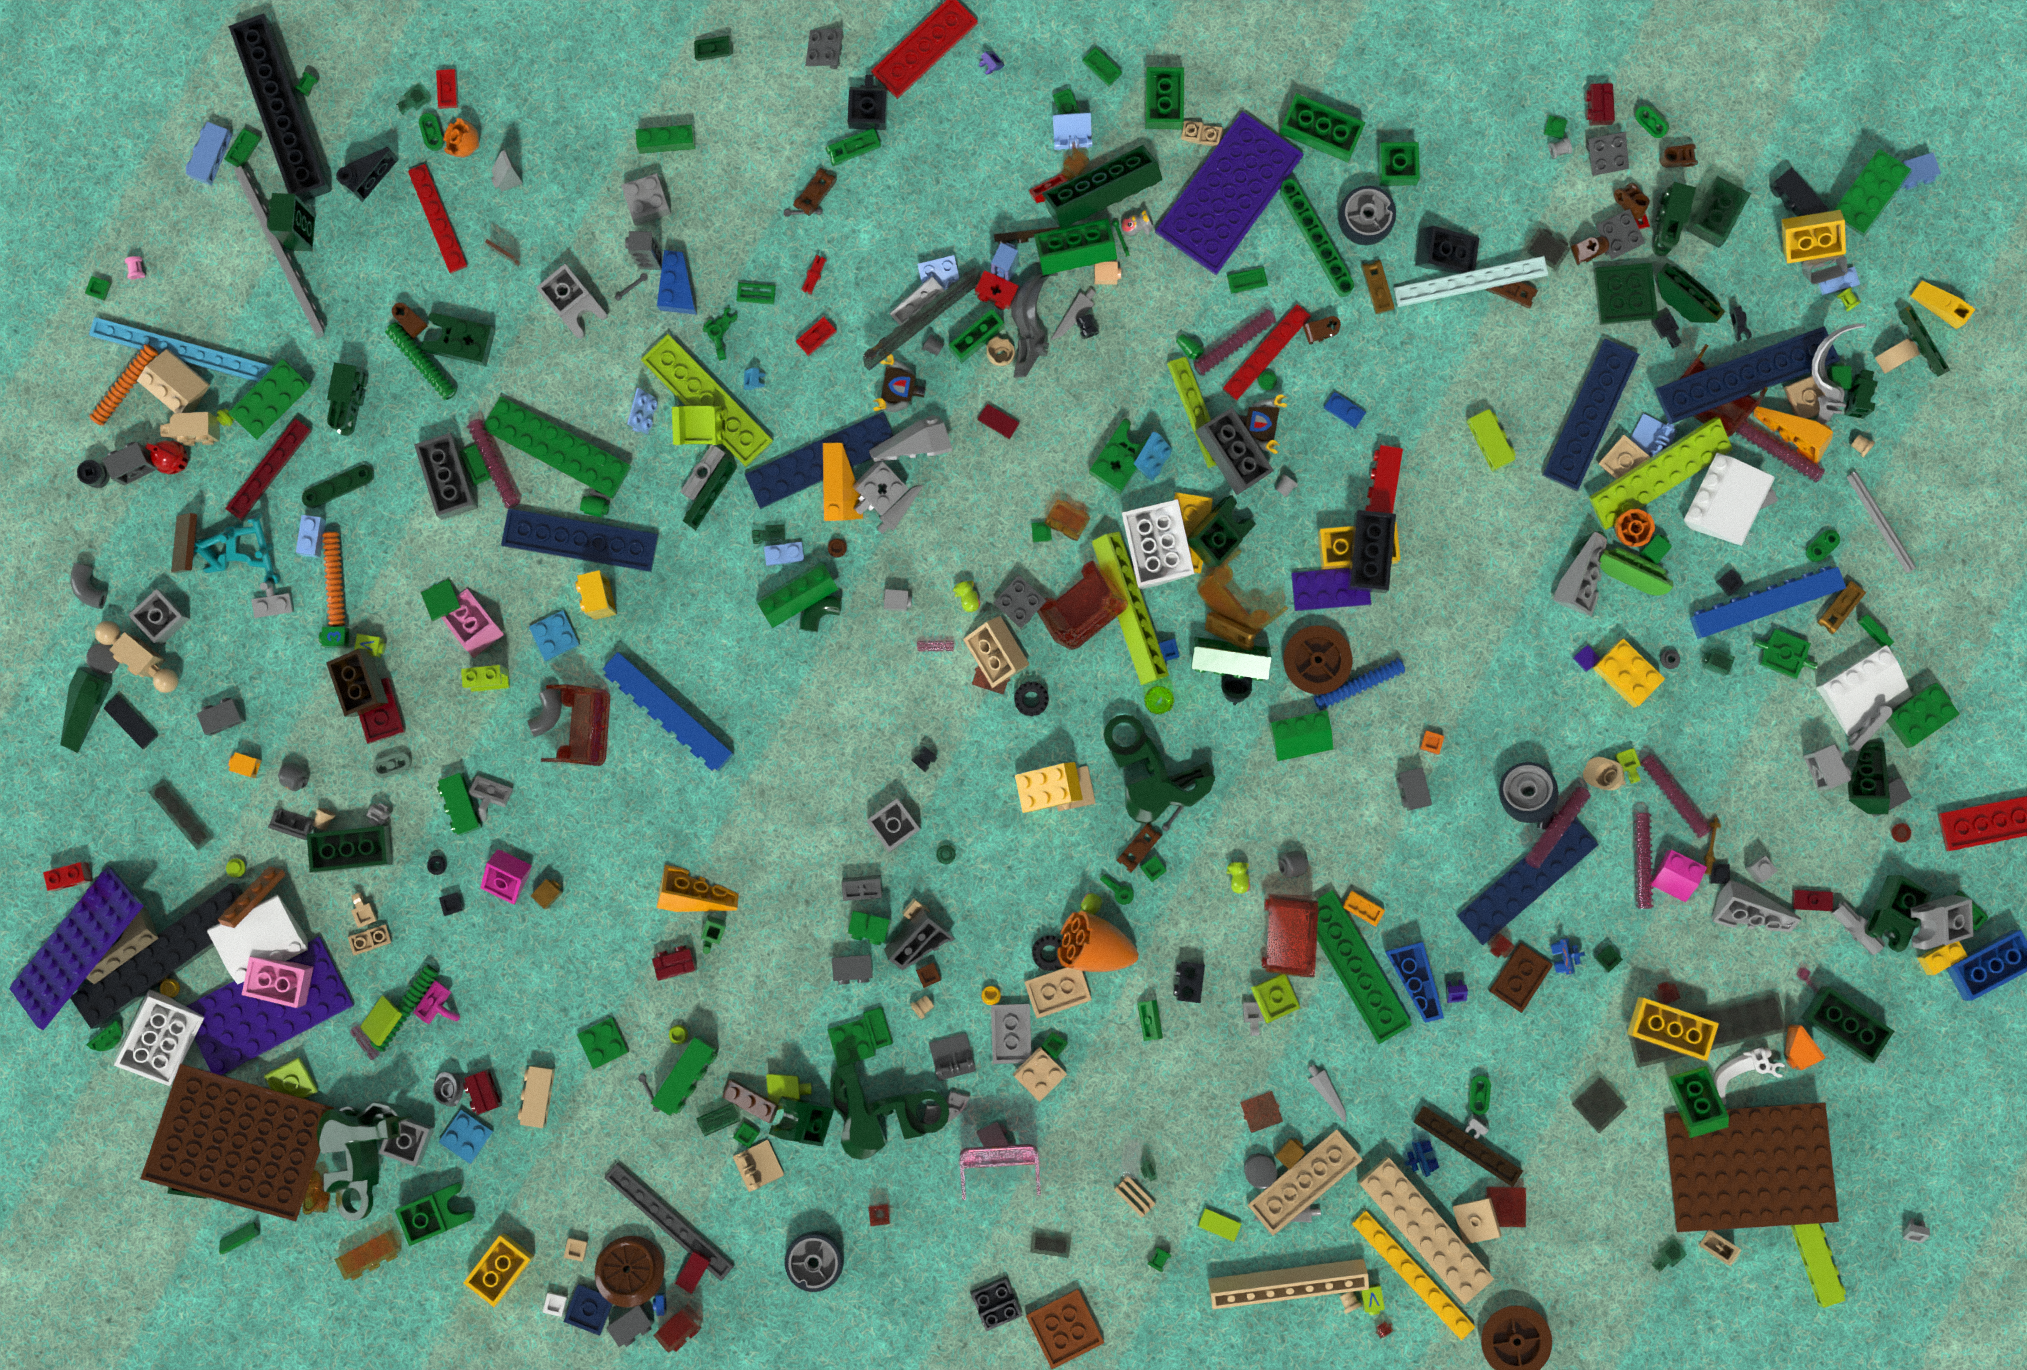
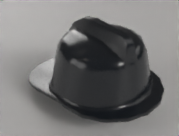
M1232 674L1222 676L1221 688L1223 695L1228 701L1233 702V706L1243 702L1251 694L1252 677L1235 678Z

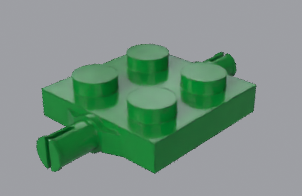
M1773 629L1767 642L1758 638L1754 640V646L1764 649L1759 664L1793 679L1798 678L1804 666L1813 670L1817 668V662L1807 659L1808 650L1811 645L1809 642L1777 629Z

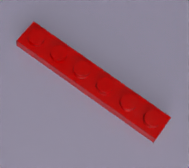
M426 164L408 170L449 273L451 274L468 267Z
M1296 304L1228 381L1223 390L1237 401L1311 318V315Z

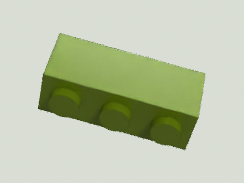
M1488 409L1469 418L1467 424L1491 471L1494 472L1512 463L1515 460L1514 456H1516L1513 447L1508 445L1505 431L1503 429L1500 430L1496 414Z

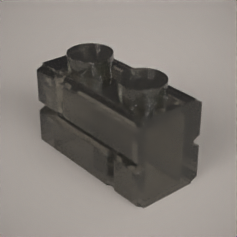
M1539 228L1524 251L1535 258L1544 256L1546 265L1556 271L1571 248L1568 247V243L1563 239L1557 240L1554 238L1549 230Z

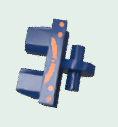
M1569 938L1561 939L1560 942L1551 944L1553 955L1563 953L1564 961L1554 962L1556 973H1566V975L1575 973L1572 958H1574L1575 965L1581 964L1580 957L1585 956V952H1579L1578 945H1573V953H1571Z

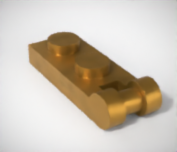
M1376 260L1372 264H1361L1375 314L1394 310V303L1381 260ZM1376 270L1377 274L1372 276L1371 271Z
M1849 581L1846 584V588L1839 593L1817 623L1820 626H1825L1830 634H1834L1866 592L1854 582ZM1830 616L1836 619L1834 623L1828 620Z
M1212 611L1207 614L1205 631L1245 650H1252L1254 648L1253 639L1256 637V630L1245 628Z

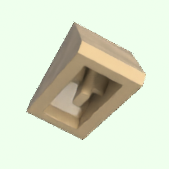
M1711 1230L1707 1232L1699 1244L1701 1248L1728 1266L1733 1264L1741 1252L1740 1248Z

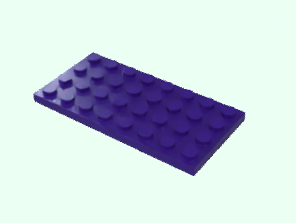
M1242 111L1155 230V233L1217 276L1304 154Z
M109 866L100 873L97 880L87 889L85 895L75 904L72 911L62 920L60 926L50 935L47 942L38 950L35 957L25 966L22 973L13 981L9 988L37 1028L41 1030L48 1026L144 906L116 871Z
M321 937L308 942V950L286 960L313 967L306 1005L295 1008L242 995L244 982L237 985L233 981L186 1006L204 1016L194 1039L211 1072L223 1075L354 1006Z

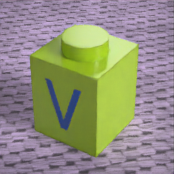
M357 634L354 650L358 648L370 649L373 657L381 658V654L385 653L386 643H383L384 639L380 637Z
M1379 1284L1369 1285L1368 1290H1360L1363 1311L1365 1313L1377 1315L1380 1314L1381 1310H1385L1382 1290Z

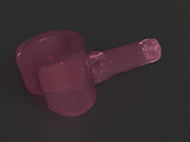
M1801 967L1797 972V977L1808 984L1815 993L1818 992L1819 989L1808 978L1811 972Z

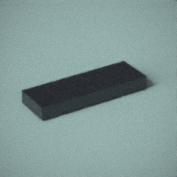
M119 695L103 708L142 749H145L158 737Z

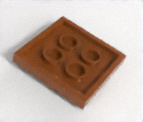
M1078 1288L1025 1315L1051 1369L1104 1344V1340Z

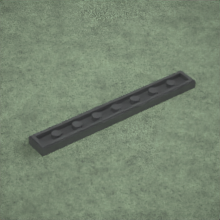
M616 1163L604 1177L689 1254L692 1255L693 1251L697 1250L711 1259L707 1269L720 1281L734 1267L728 1259L619 1163Z

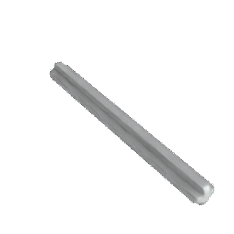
M1853 472L1848 475V481L1905 572L1914 570L1916 565L1859 474Z

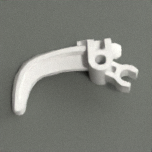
M1760 1047L1744 1052L1743 1055L1721 1066L1715 1073L1714 1084L1725 1106V1088L1730 1079L1754 1069L1761 1074L1772 1073L1779 1078L1783 1075L1776 1073L1775 1068L1778 1066L1784 1067L1785 1065L1780 1062L1769 1063L1768 1058L1772 1055L1771 1050Z

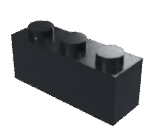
M1792 167L1770 186L1772 194L1777 198L1780 197L1784 202V207L1789 212H1793L1797 217L1823 213L1829 210Z

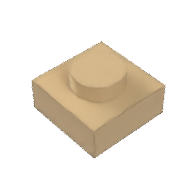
M913 898L902 911V914L911 921L922 908L928 912L930 910Z
M569 1237L564 1258L583 1262L588 1241Z

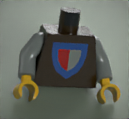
M883 353L887 357V361L880 360V363L883 365L889 364V366H886L881 398L873 400V402L879 404V407H874L873 410L879 411L882 409L883 411L896 413L906 409L908 405H912L913 396L924 398L926 386L916 385V376L908 366L893 358L891 353Z
M1280 394L1276 398L1265 399L1253 404L1248 408L1247 416L1238 415L1259 449L1264 451L1270 450L1273 454L1278 453L1273 447L1276 445L1280 446L1274 438L1280 409L1277 406L1287 407L1286 403H1281L1282 399L1287 398L1284 395Z

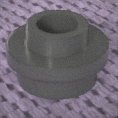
M1667 650L1661 655V664L1667 669H1674L1680 664V656L1674 650ZM1669 656H1672L1674 658L1673 663H1670L1668 661Z

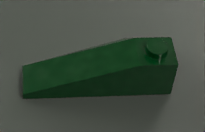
M77 668L69 684L61 746L76 753L79 752L112 686L111 683Z
M1867 741L1862 746L1851 780L1848 782L1849 801L1867 814L1889 813L1890 792L1884 742Z

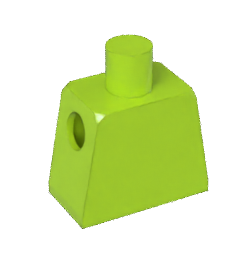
M766 1074L768 1099L777 1104L779 1103L780 1096L801 1099V1095H812L811 1083L800 1084L798 1075Z

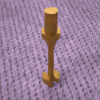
M1714 818V823H1709V827L1713 829L1710 848L1703 859L1707 867L1704 873L1706 875H1711L1713 862L1716 861L1713 848L1716 829H1721L1718 818Z

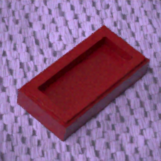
M989 404L985 406L977 421L1009 440L1020 424Z
M694 1250L675 1284L692 1294L709 1266L711 1259Z

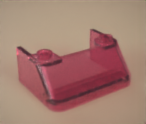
M1020 1144L968 1147L961 1150L959 1163L962 1200H966L965 1168L1035 1165L1037 1196L1041 1195L1039 1153L1036 1146Z

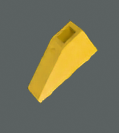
M1921 281L1910 295V297L1956 330L1963 326L1975 311V308L1961 298L1924 281Z

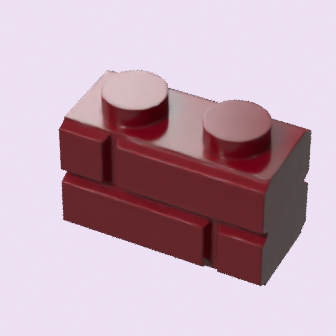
M1590 84L1584 94L1585 102H1588L1585 118L1589 120V126L1612 125L1615 121L1613 84Z
M686 945L674 948L675 952L668 954L667 950L656 953V957L652 958L657 980L661 981L697 971L692 948H686Z
M490 1069L464 1078V1090L467 1094L470 1093L472 1099L470 1107L477 1115L502 1106Z

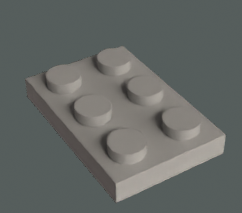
M1030 1004L991 1005L993 1064L1024 1063L1031 1056Z

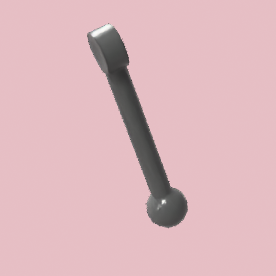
M817 208L812 214L821 215L823 210L822 208ZM784 210V215L786 217H789L790 215L805 214L804 210Z
M644 273L641 274L640 279L623 292L617 293L615 299L620 301L622 296L642 281H646L648 276Z
M1179 806L1167 824L1162 826L1163 831H1169L1170 825L1183 807Z
M640 1075L638 1080L643 1083L652 1102L654 1097L646 1083V1076ZM653 1105V1111L659 1112L660 1109Z

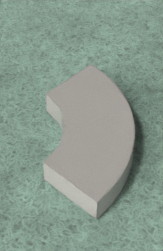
M953 1091L950 1092L946 1099L950 1113L948 1122L963 1111L970 1096ZM939 1104L927 1105L923 1123L932 1124L938 1121L941 1116Z

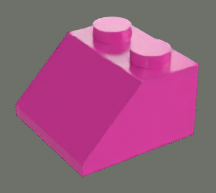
M497 849L486 864L480 888L515 905L530 875L532 865Z
M1667 850L1652 880L1651 886L1686 902L1700 884L1707 867L1678 852Z

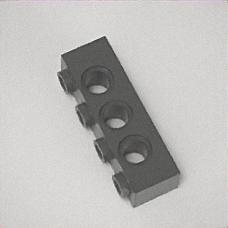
M629 231V237L625 239V248L628 249V253L631 254V258L634 259V263L638 268L661 270L663 251L653 232Z

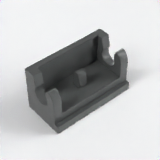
M279 808L274 811L268 828L307 840V834L312 833L314 820Z
M881 875L842 878L843 901L882 898Z

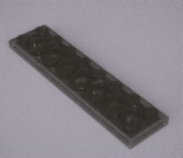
M1778 993L1692 1013L1693 1015L1719 1023L1711 1050L1788 1031ZM1628 1035L1636 1068L1688 1056Z

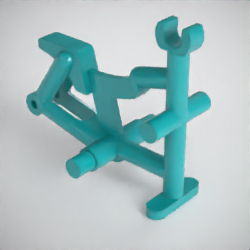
M262 512L256 513L247 519L248 523H253V526L243 527L242 524L229 526L221 533L195 542L194 552H198L211 565L203 568L205 573L224 571L228 568V561H243L252 567L265 568L267 575L264 577V582L270 581V577L274 579L275 584L280 582V576L274 573L269 555L273 545L271 543L266 544L260 518L263 517ZM255 533L259 545V550L255 553L256 558H262V560L254 559L251 554L236 553V538L240 535ZM219 542H226V552L219 556L209 547Z

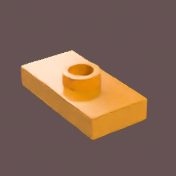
M1352 890L1343 904L1344 909L1375 927L1385 912V909Z

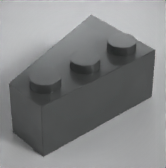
M922 908L884 948V951L889 961L901 970H904L923 959V956L932 950L935 952L939 949V946L948 941L952 942L955 938L947 926Z

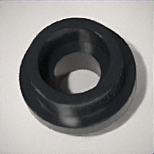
M345 166L337 171L336 178L341 185L349 186L354 183L356 173L352 168ZM349 174L350 176L348 179H344V175Z
M433 856L427 862V869L433 875H441L447 868V863L441 856ZM435 862L440 863L439 869L434 868Z

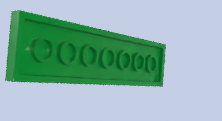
M501 396L482 427V430L611 499H614L631 469V466Z
M1331 890L1300 908V913L1377 1044L1383 1043L1412 1026V1023L1334 891Z

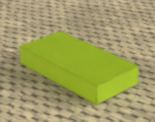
M1205 1208L1198 1227L1235 1242L1241 1223Z

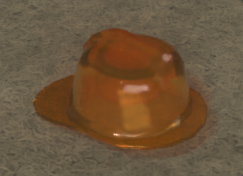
M315 1170L313 1171L303 1201L302 1209L305 1215H309L312 1212L326 1213L329 1210L331 1193L324 1192L320 1173Z

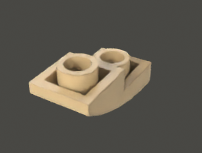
M1184 121L1181 140L1217 147L1222 140L1224 130L1222 127L1206 126L1201 122Z
M386 924L348 937L353 956L391 943Z

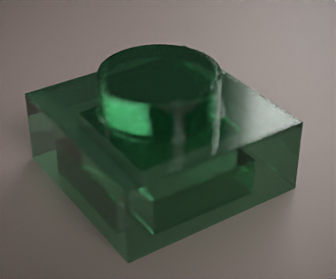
M1150 1160L1143 1161V1167L1140 1169L1144 1179L1149 1178L1150 1182L1157 1179Z

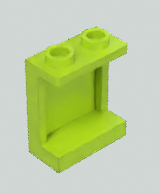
M673 406V445L723 444L725 433L722 429V421L724 419L722 406Z
M501 665L461 669L462 687L470 688L471 692L510 688L509 671Z

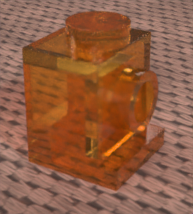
M1074 148L1072 150V157L1068 156L1064 161L1061 174L1068 180L1079 176L1089 165V158Z

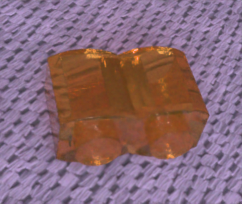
M1057 499L1044 523L1050 528L1062 532L1066 537L1078 541L1090 517L1086 512L1074 509L1067 501Z

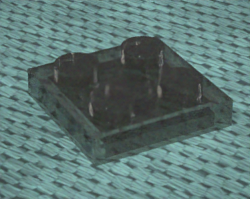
M1600 1077L1571 1103L1597 1133L1603 1131L1627 1108L1625 1103Z

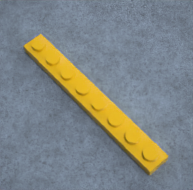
M1366 1210L1352 1223L1360 1234L1461 1341L1475 1328L1472 1322Z

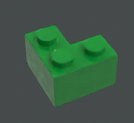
M853 911L848 934H852V939L862 941L864 937L869 939L868 943L881 945L882 942L886 943L891 920Z

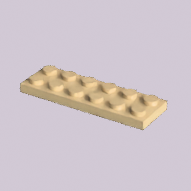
M1335 1130L1296 1163L1291 1170H1288L1251 1201L1248 1207L1274 1236L1362 1162L1363 1159L1341 1133Z

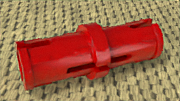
M818 255L815 256L810 270H807V277L801 288V291L808 292L810 295H812L817 281L820 280L821 271L827 261L823 257L819 258L820 256Z

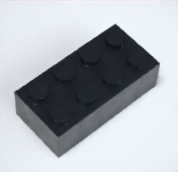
M1357 510L1355 512L1348 590L1385 594L1389 591L1396 514Z

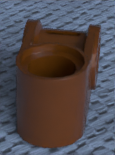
M1686 144L1668 147L1660 155L1659 162L1665 168L1695 166L1698 164L1694 151L1696 145ZM1667 154L1673 157V161L1667 158Z
M1629 183L1625 188H1618L1614 191L1615 201L1625 211L1630 209L1634 219L1644 217L1650 199L1635 183Z
M1602 236L1597 238L1591 237L1572 245L1571 250L1576 264L1580 265L1584 261L1587 263L1607 252L1609 241L1606 237Z
M400 302L392 307V315L413 339L428 327L406 304ZM400 310L405 313L403 316L399 314Z
M1329 316L1305 324L1303 330L1309 345H1312L1315 341L1321 342L1324 339L1337 335L1341 322L1339 318ZM1329 323L1336 325L1334 330L1331 327L1328 328Z

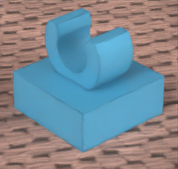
M758 368L745 370L744 390L764 387L765 384L759 383V378L765 377V374L759 373Z

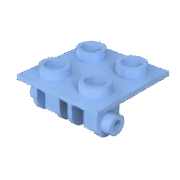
M1091 112L1053 115L1054 150H1072V148L1085 147L1089 149V147H1092Z
M954 255L917 264L922 284L933 276L944 288L945 291L939 297L963 292Z
M640 388L636 390L627 424L633 427V431H641L648 435L649 429H651L653 424L652 418L654 411L657 409L658 398Z
M1643 413L1630 440L1650 457H1653L1671 445L1677 430L1673 429V424L1667 423L1666 425Z

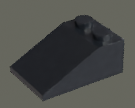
M385 147L351 162L347 166L355 171L356 179L353 184L342 186L363 203L396 164L398 158L388 147ZM344 175V179H348L350 175Z
M1437 226L1421 228L1415 266L1459 274L1475 271L1480 238Z

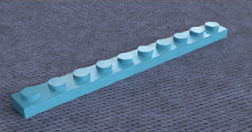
M94 317L89 332L91 337L138 350L144 349V344H149L158 351L159 355L164 350L169 349L185 363L258 382L273 367Z

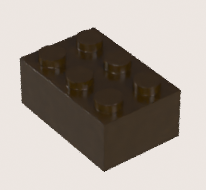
M358 648L326 662L344 717H357L388 703L370 649Z

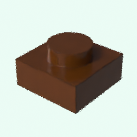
M934 962L916 970L923 988L941 981Z

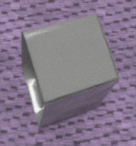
M1844 255L1802 261L1803 275L1812 284L1844 276L1847 273V258ZM1833 260L1829 264L1837 263L1836 266L1822 269L1812 273L1810 272L1812 269L1829 265L1824 264V262Z

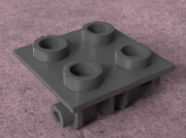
M843 29L810 30L805 66H830L831 69H837L840 66L839 55H841L840 50H842Z
M1626 132L1588 139L1589 143H1586L1587 151L1590 150L1592 176L1629 169Z
M1630 209L1596 225L1600 236L1606 237L1609 241V249L1605 252V255H1610L1611 260L1645 244Z
M1018 575L993 603L1022 629L1047 600Z
M966 1033L929 1043L938 1081L976 1071Z

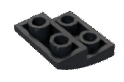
M1006 1276L970 1291L986 1331L1022 1316Z

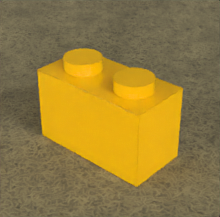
M1957 941L1948 945H1939L1917 959L1927 975H1936L1968 955L1960 942Z

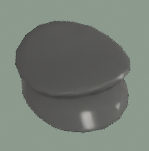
M95 644L87 652L86 662L97 674H110L119 666V662L113 658L114 654L110 651L111 645Z
M442 1072L436 1077L433 1095L440 1104L453 1107L459 1103L464 1090L462 1077L459 1074Z
M1256 1153L1250 1155L1245 1161L1244 1173L1246 1179L1253 1187L1266 1189L1275 1182L1277 1169L1269 1157Z

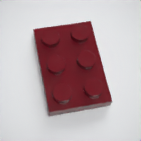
M388 677L381 679L388 703L359 715L367 744L405 733L391 681Z

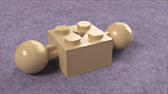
M103 621L96 626V639L104 645L113 644L110 648V651L114 654L113 658L121 664L125 663L128 665L127 669L132 674L139 675L142 678L144 676L153 677L154 687L162 693H169L176 689L179 683L177 674L168 668L160 669L165 659L141 639L125 632L121 635L119 626L113 621Z

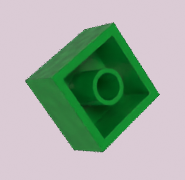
M1381 142L1378 148L1379 186H1417L1420 180L1419 142Z

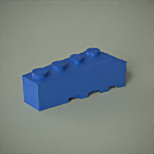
M1423 941L1385 951L1424 1022L1443 1019V1012Z

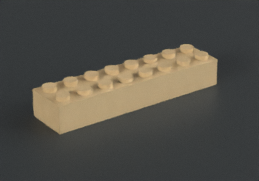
M1389 1157L1383 1158L1357 1181L1464 1305L1494 1280L1491 1274Z

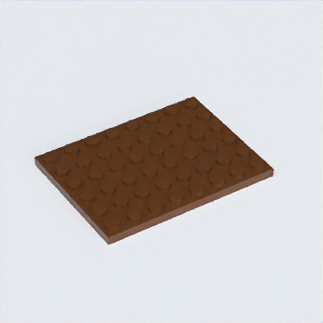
M180 1063L140 1179L296 1222L320 1153L317 1140V1125L321 1116L326 1111L335 1107Z
M1825 1102L1726 1109L1729 1116L1727 1128L1692 1138L1689 1137L1679 1112L1664 1113L1677 1232L1839 1222Z

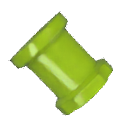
M1852 287L1836 296L1837 299H1841L1847 312L1862 302L1856 298L1852 292Z

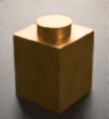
M545 879L531 894V897L543 909H548L563 893L560 890L562 886L555 879L552 881Z
M1289 1138L1274 1156L1291 1170L1306 1152L1302 1150L1304 1145L1296 1138L1293 1141Z

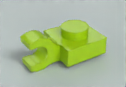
M1632 748L1615 754L1617 762L1623 767V772L1627 771L1630 783L1639 782L1640 777L1636 768L1640 767L1641 764L1635 749Z

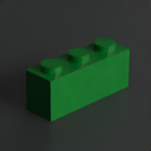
M692 124L635 129L636 144L640 154L696 149L695 131Z
M991 309L949 344V350L962 364L1005 328L1003 320Z
M457 773L439 780L437 790L439 795L444 797L446 803L444 804L446 814L451 817L452 822H450L453 833L461 836L482 828L471 795H469V788L464 774Z

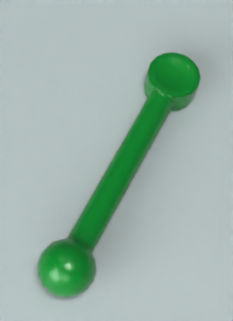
M1113 220L1112 225L1116 228L1126 257L1130 256L1119 228V221Z

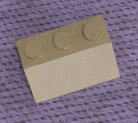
M169 349L164 350L146 365L137 380L174 413H193L210 386L207 381Z
M1001 616L985 622L963 639L992 688L1030 665Z

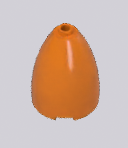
M1083 910L1078 913L1073 912L1061 930L1060 934L1063 935L1061 947L1058 948V958L1064 967L1087 972H1109L1129 967L1138 960L1139 954L1132 941L1116 926L1094 914Z

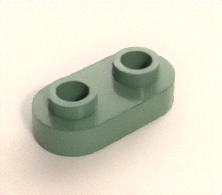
M400 752L376 760L372 770L377 777L387 778L409 770L412 761L409 755ZM401 759L405 760V764L403 766L399 765V761ZM382 765L387 767L385 772H382L380 769Z

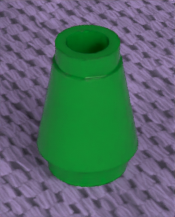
M1181 334L1176 340V343L1189 359L1196 361L1204 352L1202 344L1184 334Z

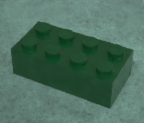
M272 193V197L268 202L270 218L267 219V228L291 251L313 252L316 215L295 194Z
M388 826L307 834L310 873L393 865L390 828Z
M1821 986L1801 1017L1802 1020L1864 1062L1874 1064L1895 1032L1829 986Z

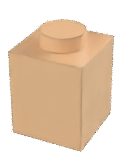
M1102 262L1094 265V284H1117L1118 279H1121V268H1118V262Z

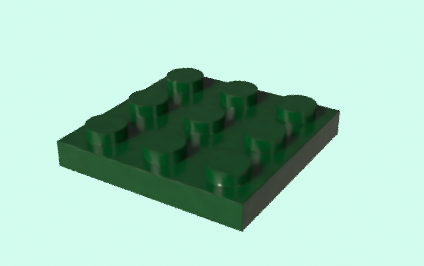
M1652 263L1597 267L1594 269L1600 325L1658 319Z

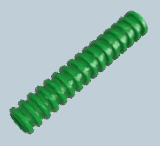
M398 322L390 324L385 334L389 335L391 340L393 339V343L397 344L398 348H401L400 351L408 357L409 361H412L417 370H420V374H424L423 377L427 379L428 383H431L432 387H435V391L439 392L440 396H443L442 399L444 401L451 399L457 392L453 384L449 383L448 379H445L446 376L438 370L437 366H434V363L430 361L429 357H426L425 353H422L423 350L419 348L418 344H415L413 339L411 340V336L407 335L406 331H403L404 328Z
M429 965L423 966L424 970L420 971L421 974L416 976L417 980H414V984L409 986L410 990H406V995H403V999L399 1000V1005H396L402 1016L381 1046L370 1041L372 1047L380 1052L386 1051L385 1047H388L389 1042L393 1041L392 1037H395L396 1032L400 1031L399 1027H402L404 1025L403 1022L407 1021L406 1017H410V1012L414 1011V1006L417 1007V1002L421 1001V996L424 997V992L428 991V986L431 987V982L436 980L435 976H439L437 970Z

